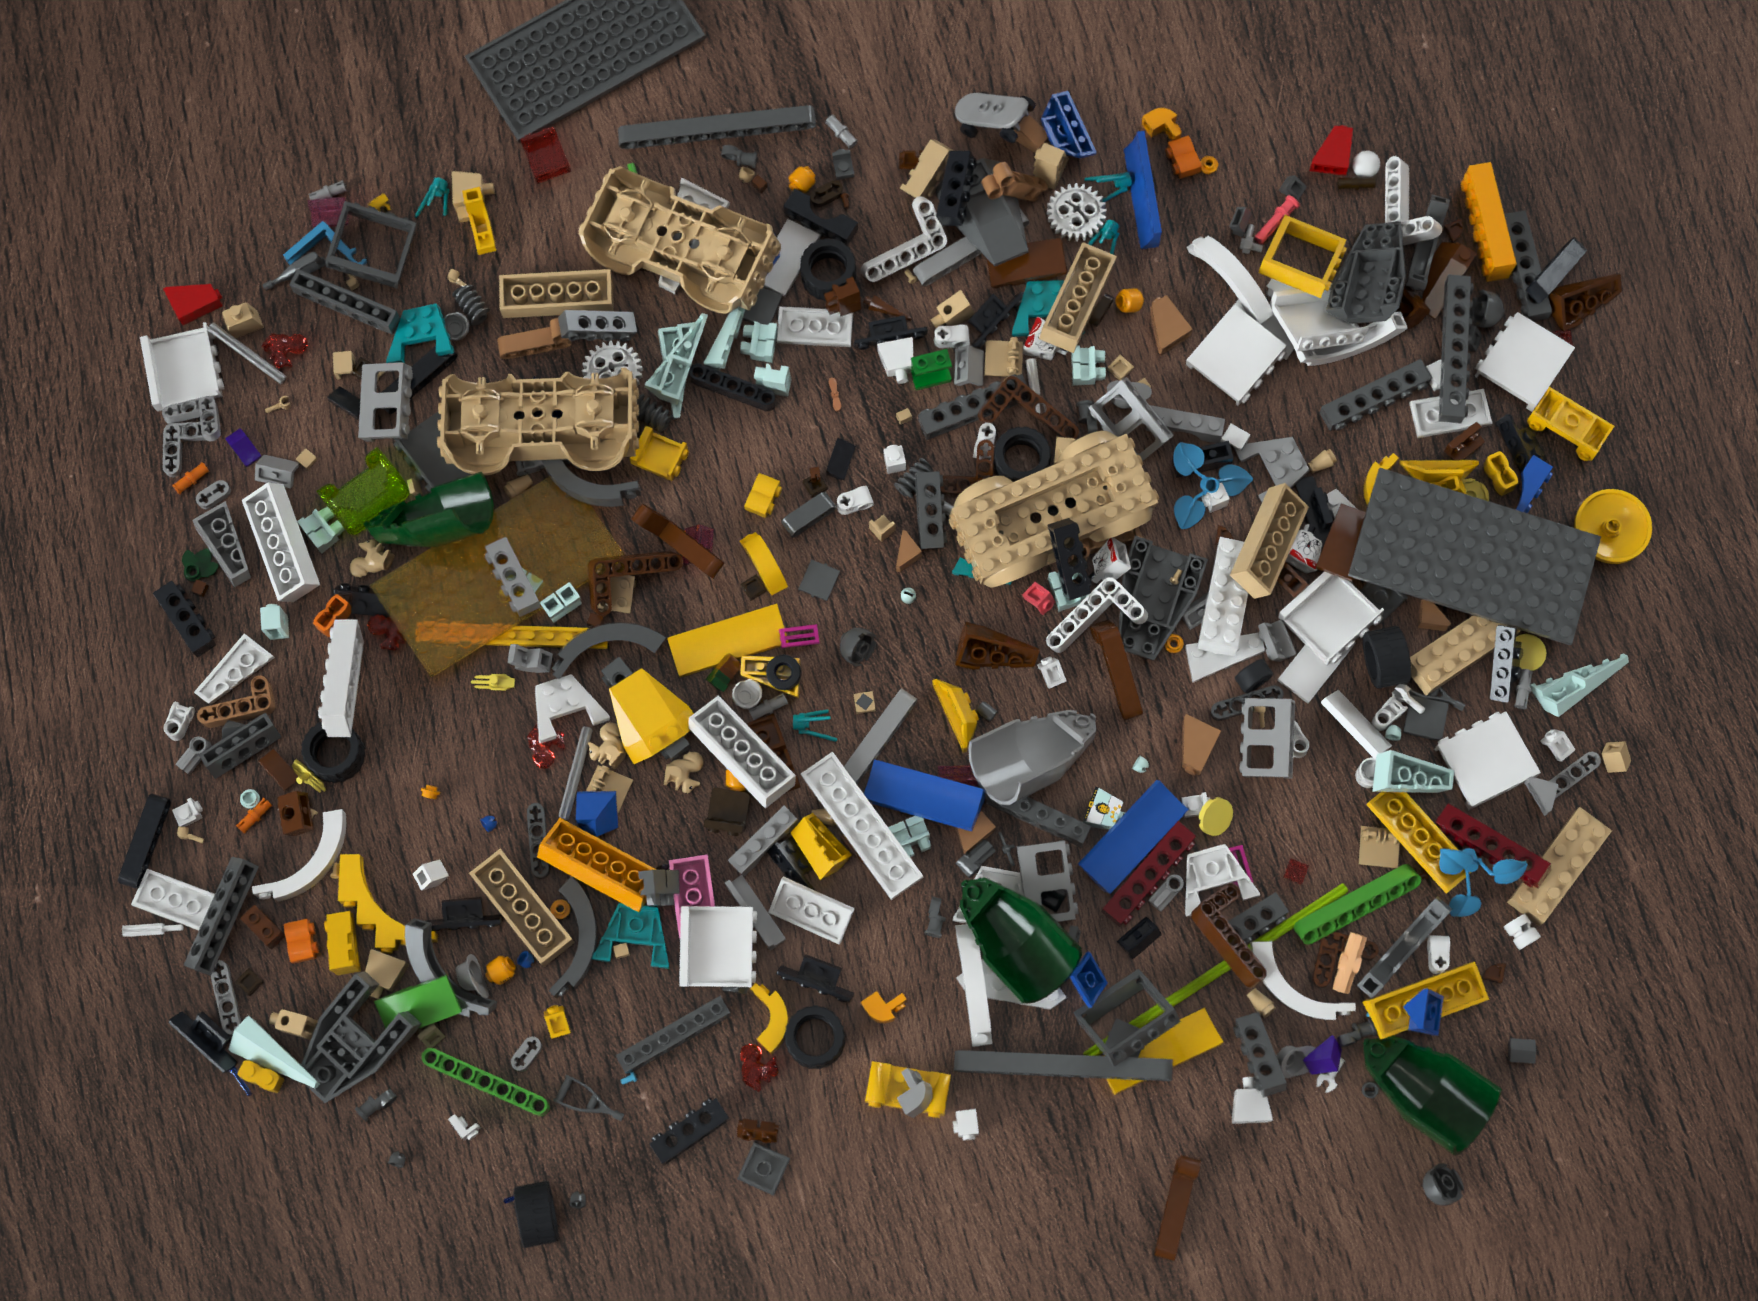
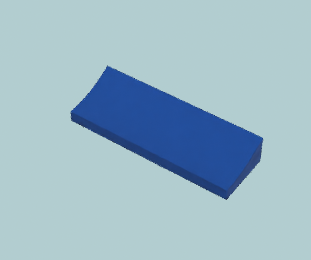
M1138 131L1134 140L1124 148L1127 172H1129L1132 181L1130 190L1140 249L1159 247L1162 230L1145 131Z
M875 759L864 791L865 797L871 804L968 831H973L985 801L984 789Z
M1156 780L1086 854L1078 865L1102 891L1111 894L1189 809L1161 781Z

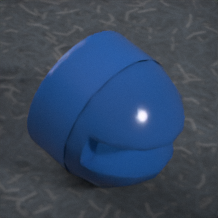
M492 815L480 819L488 833L497 826V821H493L495 817Z
M523 951L517 959V964L523 968H531V963L535 962L533 955L528 951Z

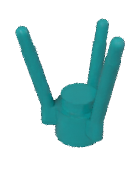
M1129 172L1086 177L1084 179L1085 181L1097 180V183L1114 181L1115 187L1120 188L1102 199V202H1106L1118 194L1126 192L1127 187L1132 185Z
M434 178L429 191L414 216L415 218L419 216L426 202L427 206H430L434 196L441 197L442 195H444L443 215H447L450 189L447 188L448 182L446 180Z
M1107 220L1088 245L1092 246L1102 234L1099 241L1100 244L1103 243L1105 238H1113L1110 254H1114L1117 238L1120 235L1117 232L1119 224L1113 220Z
M829 710L793 715V729L799 730V734H808L832 741L838 740L829 735L806 730V728L810 727V721L830 720V716L811 717L829 713Z

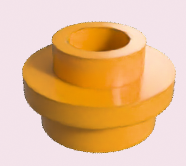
M1206 156L1200 161L1201 171L1205 174H1212L1218 168V161L1212 156Z
M1171 634L1164 646L1168 652L1178 653L1182 650L1184 642L1179 635ZM1174 641L1177 643V646L1172 647L1170 643Z
M426 785V788H421V796L436 800L437 796L440 795L435 786Z
M559 899L552 903L550 910L556 919H564L570 913V905L567 901ZM563 906L564 910L562 912H558L557 907Z

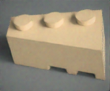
M930 139L918 158L919 162L915 170L911 169L909 175H911L906 185L902 184L900 189L915 198L919 196L926 199L931 198L936 190L934 186L944 175L943 170L947 165L949 151L954 150L935 139Z
M1044 143L1042 148H1038L1036 151L1033 175L1043 179L1048 188L1055 190L1069 159L1064 150Z

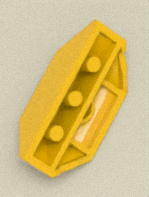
M1399 460V464L1413 478L1428 483L1440 482L1450 476H1458L1462 482L1479 465V461Z
M934 679L932 680L933 688L963 753H966L969 748V741L972 740L977 728L978 715L975 709L971 710L969 706L971 700L967 692L963 693L960 687Z

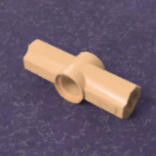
M1350 932L1345 950L1341 953L1338 961V971L1332 989L1349 994L1355 974L1357 975L1361 965V955L1367 937Z

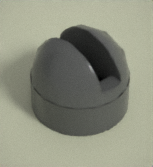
M1366 1082L1361 1088L1362 1094L1367 1098L1376 1097L1379 1091L1378 1086L1373 1082ZM1374 1087V1091H1364L1365 1088Z
M396 1151L390 1156L388 1164L403 1168L406 1157L403 1153L400 1154L399 1151Z
M578 1191L574 1192L570 1198V1206L573 1208L585 1207L586 1195L583 1192L580 1194Z

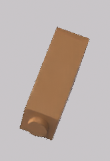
M1029 114L1021 120L1019 124L1021 129L1019 131L1014 129L1018 134L1016 141L1035 154L1037 149H1041L1044 143L1051 144L1045 129Z
M1167 295L1163 298H1156L1152 302L1150 314L1158 353L1161 356L1191 337L1193 329Z
M1188 714L1185 715L1182 724V767L1185 768L1187 773L1200 776L1221 730Z
M982 810L979 813L973 831L956 827L964 854L972 851L981 841L987 839L996 831L995 825Z

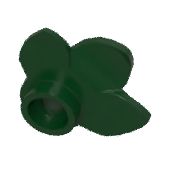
M205 548L196 554L186 550L183 554L184 576L188 581L195 582L196 579L199 580L201 577H210L218 570L219 564L211 562L212 555L209 548ZM193 570H196L197 573L192 576L191 572Z

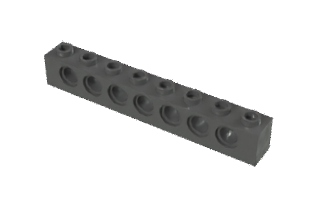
M1448 274L1445 280L1438 422L1462 423L1464 418L1468 416V406H1465L1469 397V388H1466V382H1469L1470 378L1467 364L1470 363L1471 354L1468 353V347L1471 345V336L1468 334L1472 326V318H1469V312L1473 308L1470 294L1472 295L1474 284L1471 283V276ZM1455 294L1461 295L1463 299L1457 298ZM1454 312H1460L1462 316H1457ZM1453 329L1460 330L1461 334L1455 333ZM1453 346L1460 348L1461 351H1455ZM1452 364H1457L1460 369H1455ZM1451 382H1457L1459 386L1455 387ZM1450 399L1457 400L1458 404H1453Z

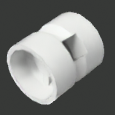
M1375 758L1365 759L1356 770V781L1362 787H1373Z
M1526 913L1504 926L1509 936L1514 937L1513 942L1518 950L1523 949L1541 937L1536 928L1530 926L1532 922Z

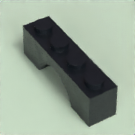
M794 188L783 205L785 216L791 220L795 219L801 222L808 229L816 230L823 237L827 236L831 239H837L848 246L858 231V222L844 214L833 219H823L816 216L810 208V196Z

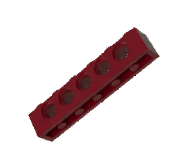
M1449 803L1435 821L1436 826L1446 837L1453 838L1454 842L1459 846L1474 849L1478 857L1483 856L1487 858L1488 862L1493 866L1498 861L1504 860V856L1508 854L1513 855L1515 860L1527 861V865H1530L1532 868L1525 871L1520 878L1529 887L1534 886L1539 889L1551 871L1550 862ZM1455 825L1463 826L1461 830L1453 829ZM1476 834L1479 835L1480 838L1478 840H1472L1470 839V836ZM1493 844L1496 845L1497 848L1495 850H1489L1487 849V846Z
M1178 821L1104 906L1102 913L1118 927L1122 924L1127 925L1133 918L1131 913L1135 909L1139 911L1146 902L1143 899L1148 894L1152 896L1157 890L1158 886L1156 884L1160 879L1164 881L1170 875L1169 869L1172 865L1177 866L1182 861L1183 857L1181 855L1184 851L1189 852L1194 847L1196 835ZM1177 842L1181 848L1173 850L1170 843ZM1161 856L1166 857L1168 864L1161 865L1158 862V858ZM1152 871L1155 873L1156 878L1150 880L1146 878L1145 873ZM1140 886L1143 889V893L1135 894L1132 888ZM1123 900L1128 901L1130 908L1123 909L1120 906V902Z

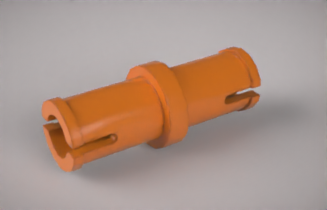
M201 462L192 471H187L185 476L172 486L180 495L192 484H197L196 481L210 471Z
M263 797L252 810L249 809L247 811L248 814L236 826L245 834L256 822L261 820L260 818L272 807V804Z

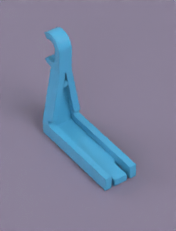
M322 221L283 254L285 260L291 265L326 235L328 236L327 239L332 242L333 230ZM340 239L338 250L349 261L366 265V259L356 262L352 257L353 254H356V248L349 249Z

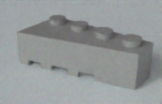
M226 501L193 519L192 521L197 532L234 588L249 580L251 576Z

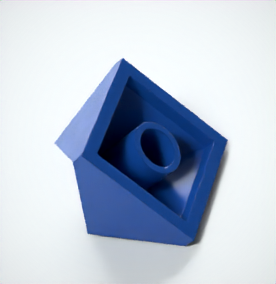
M616 791L577 792L576 821L578 827L596 837L618 828Z
M1090 951L1086 952L1070 978L1081 999L1088 1008H1091L1108 982Z
M1424 988L1403 1007L1410 1016L1408 1030L1438 1036L1444 996Z

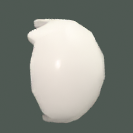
M1361 151L1352 162L1355 174L1359 175V177H1373L1376 175L1380 168L1379 157L1371 151Z
M752 679L740 681L733 688L732 699L737 706L743 709L757 706L762 698L760 684Z

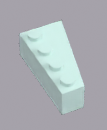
M1392 750L1382 752L1376 756L1372 792L1439 793L1451 790L1453 787L1454 770Z

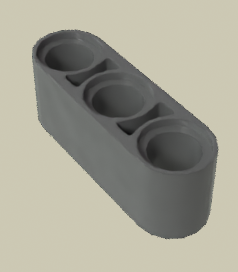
M822 492L784 517L781 523L791 537L794 538L830 515L837 506L826 492Z

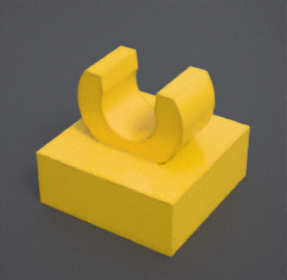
M385 194L379 195L368 203L369 207H374L378 211H380L382 206H385L388 211L391 210L390 206L385 203L389 200Z

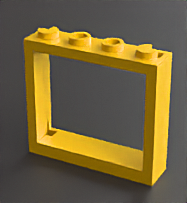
M1284 215L1258 273L1321 298L1324 290H1329L1332 283L1329 280L1333 281L1342 259L1339 257H1344L1347 250L1344 245L1347 239ZM1285 233L1334 252L1323 279L1273 260Z

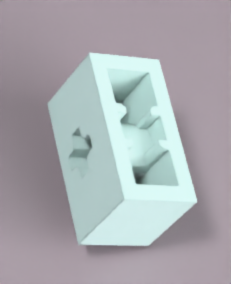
M268 604L266 607L260 608L261 630L270 640L289 638L288 616L277 604Z

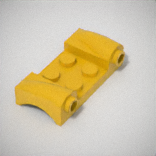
M1548 387L1527 420L1532 430L1543 431L1547 427L1577 445L1576 453L1583 461H1592L1614 428V425L1551 387Z
M872 1061L865 1103H869L868 1106L880 1108L883 1105L902 1109L897 1097L910 1089L901 1073L906 1068ZM911 1069L917 1071L921 1075L922 1080L930 1083L932 1086L933 1097L923 1113H928V1116L933 1118H940V1115L944 1116L951 1075Z

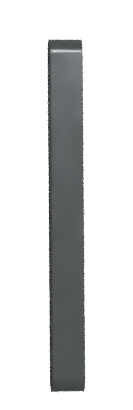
M806 105L624 125L618 128L619 147L622 149H633L807 130L816 126L815 109L813 106Z
M956 1050L954 1052V1072L1172 1081L1173 1060L1128 1057L1114 1067L1106 1056Z

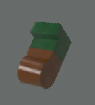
M729 653L724 656L705 680L717 690L724 692L728 687V683L741 668V662Z

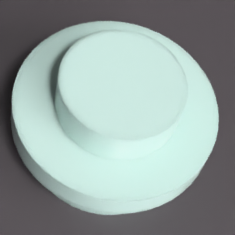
M248 789L241 794L240 802L245 808L252 809L260 802V796L255 790Z

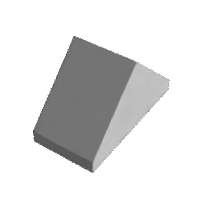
M1532 776L1529 777L1524 783L1545 816L1552 811L1558 784Z

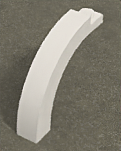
M1207 236L1205 238H1197L1192 244L1187 246L1190 254L1208 263L1221 275L1240 300L1246 313L1255 321L1262 324L1274 315L1271 306L1255 280L1239 260L1222 244Z
M1394 312L1387 321L1373 322L1367 325L1368 331L1363 342L1296 351L1300 363H1307L1308 366L1331 363L1372 349L1407 330L1408 327L1402 313Z
M342 809L323 812L322 838L311 860L300 871L284 880L252 886L253 894L259 897V899H269L273 895V899L279 902L298 896L316 885L330 871L341 852L346 834V813Z
M968 924L956 925V937L965 986L972 1046L992 1044L991 1025L980 949Z
M1272 941L1250 942L1251 951L1267 971V976L1262 980L1263 983L1286 1006L1304 1015L1328 1020H1336V1012H1338V1015H1350V1011H1356L1354 1002L1324 1003L1301 995L1285 981L1278 970L1273 955Z

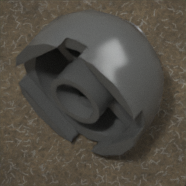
M1480 290L1477 292L1480 293L1478 297L1472 299L1473 308L1469 312V318L1473 317V326L1489 328L1495 326L1504 316L1505 310L1503 302L1497 294L1487 290Z
M862 627L852 628L845 632L840 639V653L842 657L855 667L861 666L860 662L864 658L867 661L875 650L877 642L874 641V637L876 635Z
M1439 1163L1429 1169L1422 1181L1427 1198L1440 1206H1448L1462 1198L1461 1191L1464 1190L1463 1182L1457 1171L1445 1167L1447 1166L1445 1163Z

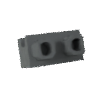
M647 870L638 872L639 879L644 881V889L640 895H646L647 906L660 905V899L661 906L674 905V894H680L679 870Z

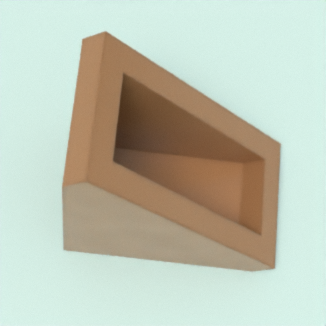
M902 530L896 572L903 571L922 557V551L905 530Z
M1422 599L1420 602L1418 628L1446 631L1451 625L1450 621L1433 602Z

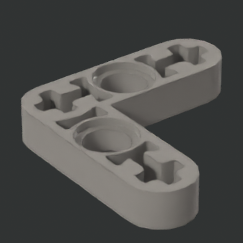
M212 396L169 405L162 410V415L169 424L200 417L201 431L207 441H215L221 435L218 406ZM189 408H194L190 412H185ZM210 416H213V417H214V418H213L212 420H210V421H205L206 418H208V417H210Z
M200 422L171 423L165 426L163 431L162 467L167 476L177 477L181 473L182 442L207 441L203 434L201 435ZM196 428L195 435H187L188 429ZM172 429H175L177 432L173 436L175 441H172V436L169 434L172 432ZM171 446H176L177 452L172 455L168 454V449ZM170 459L173 460V464L176 467L173 468L172 472L168 469L172 466V462L170 461Z

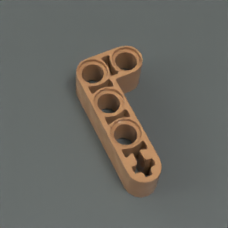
M558 318L550 321V327L505 335L497 339L501 359H512L563 349L572 344L568 338H561Z
M256 676L251 681L252 696L203 707L198 711L197 719L205 727L213 728L225 725L227 720L234 722L259 717L265 712L269 715L275 710L272 685L264 676ZM260 683H265V687L263 689H257ZM269 701L265 708H261L262 702ZM250 705L247 712H242L244 706ZM230 709V714L223 717L224 711Z

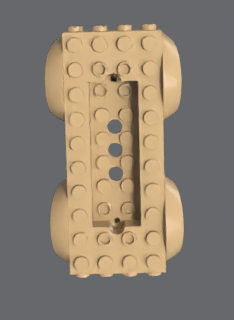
M621 166L610 169L608 174L604 176L603 184L600 190L596 192L595 201L589 207L587 217L584 223L580 225L578 233L587 252L607 269L622 275L633 274L640 268L646 269L681 283L683 290L696 303L713 312L722 314L730 313L738 307L750 311L757 301L759 290L764 287L767 273H770L773 268L775 257L781 251V244L773 233L772 225L761 223L720 205L711 210L676 196L674 187L658 183ZM662 226L666 227L667 233L664 236H659L657 230ZM676 233H682L680 240H673ZM693 239H697L700 242L696 249H692L689 246Z
M621 368V373L608 378H599V373H592L591 378L574 376L570 372H565L561 378L516 380L512 374H508L506 379L492 383H486V378L482 377V380L479 377L478 383L467 382L459 379L455 374H450L445 379H442V386H439V396L442 398V403L438 404L441 419L438 420L440 436L437 437V446L440 448L441 457H444L446 464H454L458 469L469 474L482 471L484 476L492 475L504 469L510 461L568 459L573 465L588 471H602L615 467L624 457L636 456V449H639V439L637 438V432H639V422L637 421V416H639V405L637 404L639 388H637V379H633L632 371H629L627 368ZM555 410H560L563 412V415L557 419L552 417V413ZM536 411L543 412L540 417L533 416ZM516 412H523L525 417L516 420L514 414Z
M1109 431L1093 432L1077 439L1066 447L1060 454L1057 464L1015 482L1005 476L988 477L972 484L959 494L954 507L951 509L950 519L948 520L951 528L957 531L958 536L956 538L960 547L964 546V556L967 563H971L973 566L972 574L975 581L979 580L981 585L984 584L990 588L1024 577L1047 565L1048 554L1053 553L1048 524L1070 518L1079 526V540L1089 537L1095 542H1100L1128 532L1150 521L1153 510L1158 504L1159 495L1155 489L1152 490L1150 485L1151 478L1148 472H1144L1142 468V458L1140 455H1136L1134 451L1135 443L1133 439L1128 438L1127 434L1118 437ZM1067 498H1074L1076 506L1068 508L1065 505ZM1050 506L1057 507L1058 514L1055 516L1050 515L1048 508ZM1036 512L1041 515L1039 523L1031 521L1030 516L1032 513ZM1070 537L1065 540L1064 544L1070 541Z

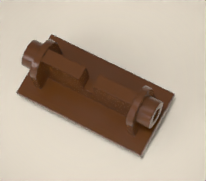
M903 150V152H899V169H915L919 162L918 158L923 150H919V156H916V150Z
M743 1118V1120H739L737 1126V1138L747 1141L759 1140L764 1143H777L779 1125H775V1122L761 1121V1126L757 1127V1120Z

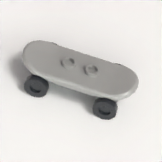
M987 92L971 93L959 100L955 107V115L962 123L960 131L967 137L975 138L978 134V130L974 126L1000 128V136L1010 143H1015L1018 139V134L1014 129L1016 131L1021 129L1019 126L1021 120L1035 109L1036 103L1026 96L1012 97L994 95Z

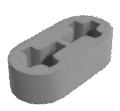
M223 480L216 481L197 494L196 502L202 509H210L226 499L231 493V488ZM220 486L224 488L223 493L219 491ZM203 497L208 498L207 503L203 502Z
M536 1037L527 1038L511 1059L512 1067L519 1072L527 1070L542 1050L541 1041ZM536 1041V1046L538 1048L536 1050L532 1049L529 1053H527V1051L530 1049L528 1044L530 1042L534 1043ZM524 1055H527L523 1060L525 1065L516 1067L518 1064L516 1059H522Z

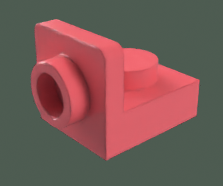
M1036 582L1022 595L1042 615L1051 610L1056 603L1051 592Z

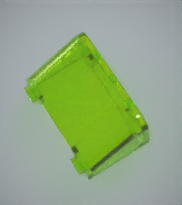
M378 447L370 451L365 457V463L368 468L341 488L337 489L334 484H326L316 491L341 525L351 535L360 533L365 529L363 523L366 520L369 523L373 517L379 515L380 511L403 501L410 493L408 485Z

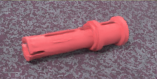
M1288 195L1285 198L1286 201L1275 209L1273 217L1254 236L1257 243L1263 245L1268 237L1279 227L1284 215L1290 217V214L1300 207L1299 202L1294 197Z

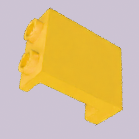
M645 426L639 438V449H636V456L630 457V461L634 466L673 481L674 477L679 475L681 462L687 459L689 450L687 443L683 442L680 444L654 433L653 428Z

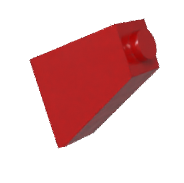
M1346 125L1334 126L1313 158L1309 171L1346 176L1349 168L1353 128Z
M211 284L163 288L177 318L183 326L223 306L220 301L223 299L218 288L214 290Z

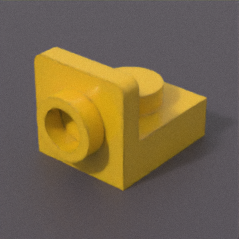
M553 1005L544 1011V1018L551 1039L570 1033L563 1006Z

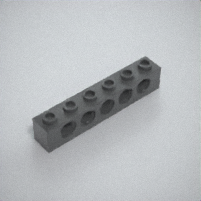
M1526 210L1506 213L1504 216L1516 260L1512 279L1517 285V298L1521 300V314L1532 321L1548 319L1552 313L1548 296L1538 304L1531 302L1529 298L1532 297L1526 292L1528 285L1525 281L1532 283L1541 272ZM1512 231L1518 232L1519 235L1513 234ZM1516 248H1521L1523 252H1519ZM1521 264L1526 265L1528 269L1522 268Z
M297 269L289 284L295 294L393 335L399 324L400 317L396 310Z
M1419 359L1323 405L1319 413L1330 432L1335 429L1339 431L1351 421L1355 423L1368 413L1369 415L1376 413L1382 406L1389 407L1401 397L1405 399L1416 390L1422 391L1426 389L1432 377L1422 360ZM1409 378L1413 383H1407L1405 379ZM1393 386L1397 391H1391L1389 387ZM1377 394L1381 399H1375L1372 395ZM1356 402H1361L1364 407H1358ZM1345 410L1348 415H1342L1339 411Z
M1016 374L1011 375V376L1017 377V378L1020 379L1024 384H1026V382H1025L1024 377H1023L1022 374H1020V375H1016ZM1008 380L1007 388L1013 390L1015 383L1012 380ZM993 382L987 388H978L972 394L960 395L954 401L949 403L947 401L942 402L936 408H927L918 414V422L926 440L979 420L978 412L987 401L986 398L991 396L1001 382ZM1023 392L1021 394V399L1024 402L1029 400V394L1027 392ZM996 395L995 402L1001 405L1004 399L1001 395ZM1011 399L1003 410L1016 406L1018 403ZM976 403L978 407L971 408L969 404ZM988 409L983 412L984 418L992 415ZM959 410L961 413L959 415L952 414V411ZM940 416L944 420L937 422L934 418Z
M620 657L601 670L603 674L602 680L608 687L610 685L614 686L618 679L626 678L633 674ZM683 736L660 752L666 760L670 758L671 761H674L689 751L691 746Z
M984 792L985 804L1082 848L1090 831V825L1029 797H1025L1011 805H1002L989 798Z
M231 857L183 966L211 976L259 866L241 858Z
M719 996L615 1056L626 1075H629L631 1072L640 1069L731 1017V1014L722 997Z

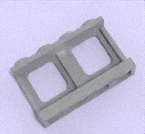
M403 362L362 364L358 438L366 442H373L374 439L382 438L408 440L410 432L409 416L411 414L409 405L412 395L411 379L413 377L411 366ZM399 371L398 390L396 392L377 393L378 373ZM397 408L396 427L394 429L375 430L376 409Z
M1127 377L1119 381L1116 386L1088 407L1091 416L1102 424L1103 431H1109L1118 437L1124 434L1128 435L1140 424H1145L1156 440L1143 452L1136 453V455H1140L1142 461L1174 436ZM1117 394H1120L1130 405L1132 411L1119 423L1113 424L1103 412L1102 407Z
M1245 698V703L1242 704L1244 722L1241 724V733L1244 734V739L1240 744V751L1243 753V761H1240V773L1247 778L1282 777L1293 779L1295 701L1292 699ZM1253 707L1275 708L1274 729H1252ZM1252 745L1274 747L1272 768H1251Z
M1059 840L1056 842L1017 846L1024 896L1042 906V892L1066 889L1069 911L1050 915L1057 922L1076 919L1075 914H1078L1077 902L1073 903L1072 896L1076 894L1075 885L1070 882V875H1073L1072 864L1068 863L1067 856L1070 855L1069 844H1065V840ZM1061 850L1064 872L1038 875L1035 859L1036 853Z

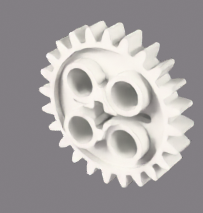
M1075 183L1074 188H1072L1068 184L1066 190L1061 187V193L1055 191V197H1050L1051 203H1048L1047 206L1048 222H1052L1051 229L1056 228V234L1062 232L1061 238L1068 235L1069 241L1072 237H1075L1076 242H1078L1079 237H1082L1085 241L1086 235L1092 238L1093 232L1098 234L1099 228L1103 227V222L1106 220L1104 215L1107 212V209L1103 208H1105L1106 203L1101 202L1102 196L1097 197V190L1093 193L1091 192V186L1085 189V184H1083L1081 188H1078V184ZM1077 198L1080 202H1074L1072 199ZM1064 210V211H1067L1068 213H1067V214H1061L1060 211ZM1091 210V211H1093L1094 213H1093V214H1087L1085 211ZM1079 222L1081 225L1074 226L1073 223Z
M610 341L609 346L602 342V348L596 345L597 351L590 350L591 357L585 356L587 362L583 363L585 369L582 370V373L586 376L583 378H591L592 373H599V378L616 376L621 373V368H627L629 371H632L633 379L642 378V373H640L643 371V367L640 366L642 364L641 359H637L639 356L637 352L633 353V347L627 350L626 343L621 347L619 341H617L616 345H613L612 341ZM617 357L623 358L620 362L614 361ZM598 363H605L603 367H597Z

